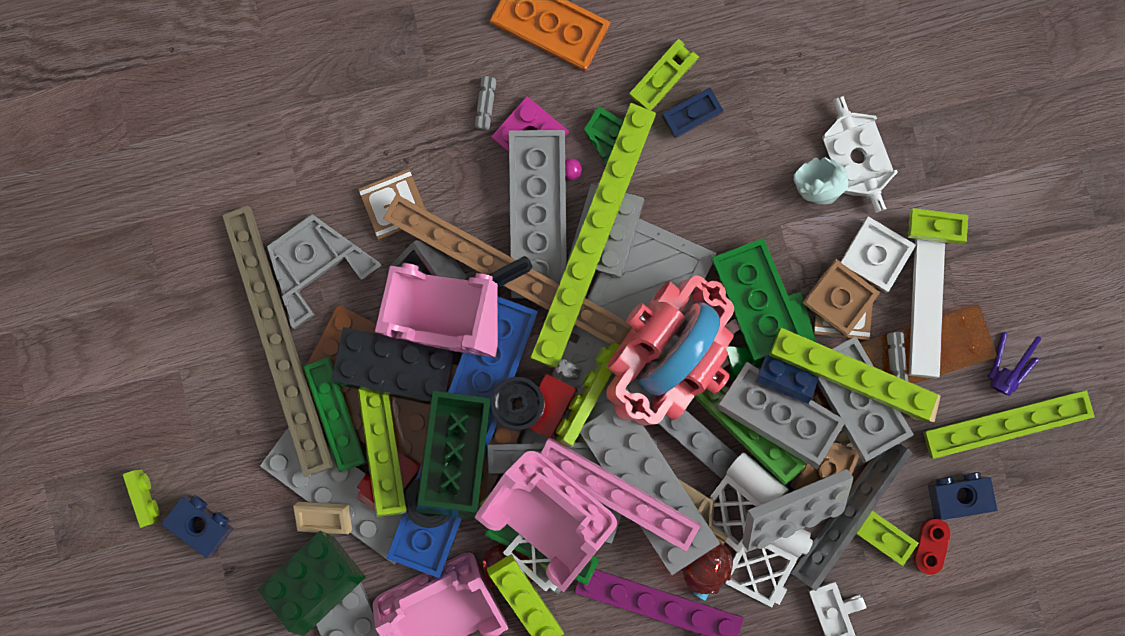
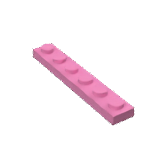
M552 438L547 440L540 453L596 500L686 552L702 525Z

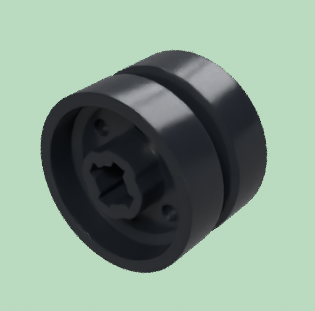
M512 377L502 381L495 388L491 398V409L496 420L504 427L513 430H526L536 425L542 418L545 411V398L540 388L531 380L523 377ZM515 399H522V408L515 409L513 403Z

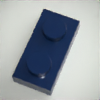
M708 88L662 113V117L673 137L677 139L722 114L724 110L712 89Z
M766 355L755 382L809 404L819 377Z

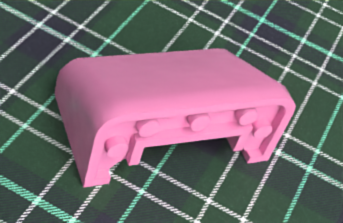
M402 263V267L390 266L375 332L387 337L444 350L495 358L498 347L497 283L492 281V276L476 273L475 278L470 277L469 280L426 275L418 271V266L408 263Z
M535 451L524 453L504 473L475 516L486 528L494 531L501 530L508 524L550 559L551 562L546 568V574L548 579L563 592L617 526V520L610 510L547 458Z
M470 552L460 554L446 561L440 578L422 573L383 592L374 600L372 605L375 629L379 636H467L477 630L480 631L482 636H499L503 631L508 630L507 622L474 554Z

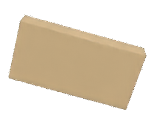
M297 502L293 506L298 532L318 533L321 530L325 533L349 534L352 531L349 504Z

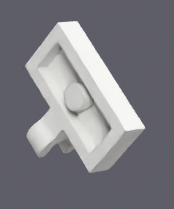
M835 581L820 585L816 591L812 588L808 589L824 636H856L848 614L866 608L864 599L860 594L843 601Z

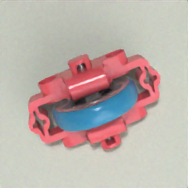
M694 276L683 280L678 287L668 281L658 290L648 306L640 303L629 314L626 323L632 329L607 364V368L616 376L608 386L606 395L615 405L616 414L620 419L625 421L634 420L643 426L657 424L665 415L671 420H676L685 411L695 395L703 393L705 389L715 394L726 384L729 379V373L722 369L721 365L729 355L726 348L734 335L725 325L733 315L734 305L726 297L725 288L721 283L717 281L707 282L701 276ZM691 294L693 304L684 309ZM635 378L642 389L649 394L656 395L651 408L648 399L643 394H630L625 389Z

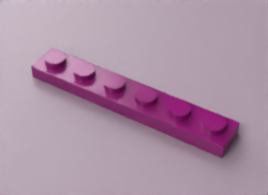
M595 569L588 586L578 581L574 591L576 594L705 636H739L744 619L742 616Z

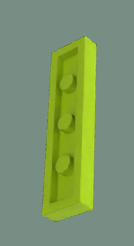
M613 343L606 348L602 347L596 355L595 361L598 363L594 370H590L582 382V385L585 387L580 395L577 394L569 406V409L572 410L567 419L561 421L556 430L558 437L555 441L570 447L573 446L612 373L607 368V364L620 346L617 343Z
M512 554L487 568L489 576L531 636L564 635L561 626Z

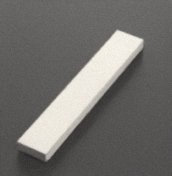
M915 239L909 376L937 379L940 377L945 242Z

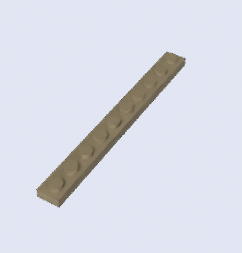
M245 206L222 215L303 475L304 477H309L334 468L252 208Z

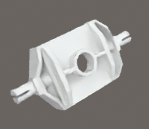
M844 96L836 98L833 102L838 113L837 121L822 136L830 160H835L846 170L849 184L844 193L852 196H866L867 199L870 198L875 213L886 210L881 190L897 174V170L893 171L875 123L877 117L851 113L848 110ZM852 150H860L864 154L863 163L858 164L852 161L850 156Z

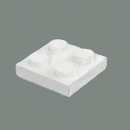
M867 217L840 262L866 282L887 293L916 244L872 218Z

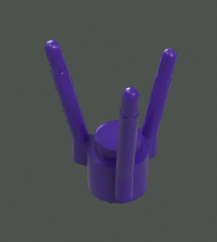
M1002 332L993 368L988 375V378L992 379L990 386L993 389L1007 396L1016 391L1019 384L1039 362V358L1035 357L1019 374L1041 341L1040 336H1037L1032 344H1030L1013 371L1004 367L1001 371H998L1007 338V332Z

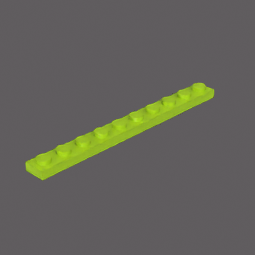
M633 103L628 108L532 352L531 360L554 369L559 365L656 116V113Z

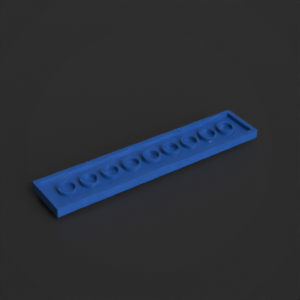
M498 297V347L495 358L463 353L448 393L492 398L495 388L502 381L515 377L538 311ZM491 399L484 458L487 453V445H490L498 423L492 413ZM422 464L420 466L416 480L420 478ZM406 512L403 513L386 559L440 578L462 518L451 516L441 526L425 528L415 524Z

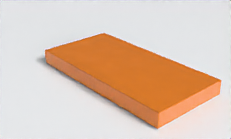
M500 0L489 21L490 24L585 72L611 24L610 21L568 0Z

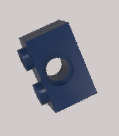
M981 472L964 474V479L954 481L953 477L936 479L937 484L928 485L934 518L947 520L998 511L991 477L981 476ZM964 488L967 492V497L965 501L960 503L957 499V492L959 489Z
M196 495L184 496L161 525L205 558L214 556L234 528L228 524L230 520L217 511L213 513L206 508L208 504L202 498ZM197 517H201L205 522V528L202 532L195 528L194 522Z

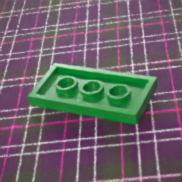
M764 238L712 257V264L720 283L725 288L726 297L734 305L733 315L753 362L765 358L766 355L769 356L780 328L805 338Z

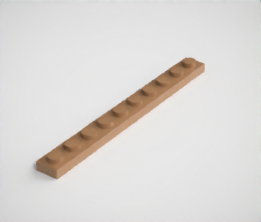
M398 194L395 195L383 217L384 220L482 274L489 275L515 261L514 258ZM531 269L528 273L508 282L504 286L549 310L559 283ZM584 298L574 324L609 344L617 343L618 345H621L632 329L626 323V320Z

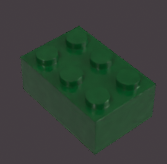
M320 530L274 573L258 591L288 632L305 636L358 586L366 576L336 538Z

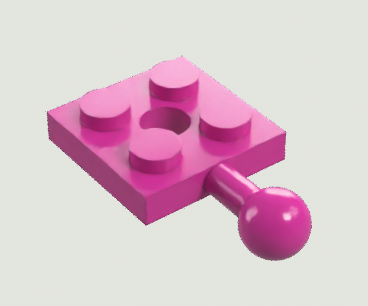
M527 96L491 137L492 140L509 153V131H525L530 128L535 130H565V137L569 134V131ZM565 158V179L570 181L578 179L582 173L580 162L576 159Z

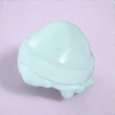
M826 157L821 160L813 158L812 161L804 163L794 174V182L803 199L819 205L834 203L845 192L849 184L848 176L843 166L835 160H829Z

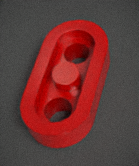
M931 518L923 522L920 527L917 540L918 545L915 548L913 562L915 567L922 573L933 575L943 568L951 536L950 528L943 520ZM936 528H939L941 531L938 538L933 537V531ZM932 555L934 563L928 566L926 559Z

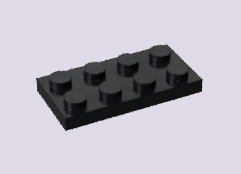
M343 327L331 383L430 405L433 391L446 392L454 352Z

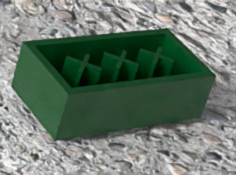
M440 391L432 392L416 512L468 519L475 518L478 510L491 398Z

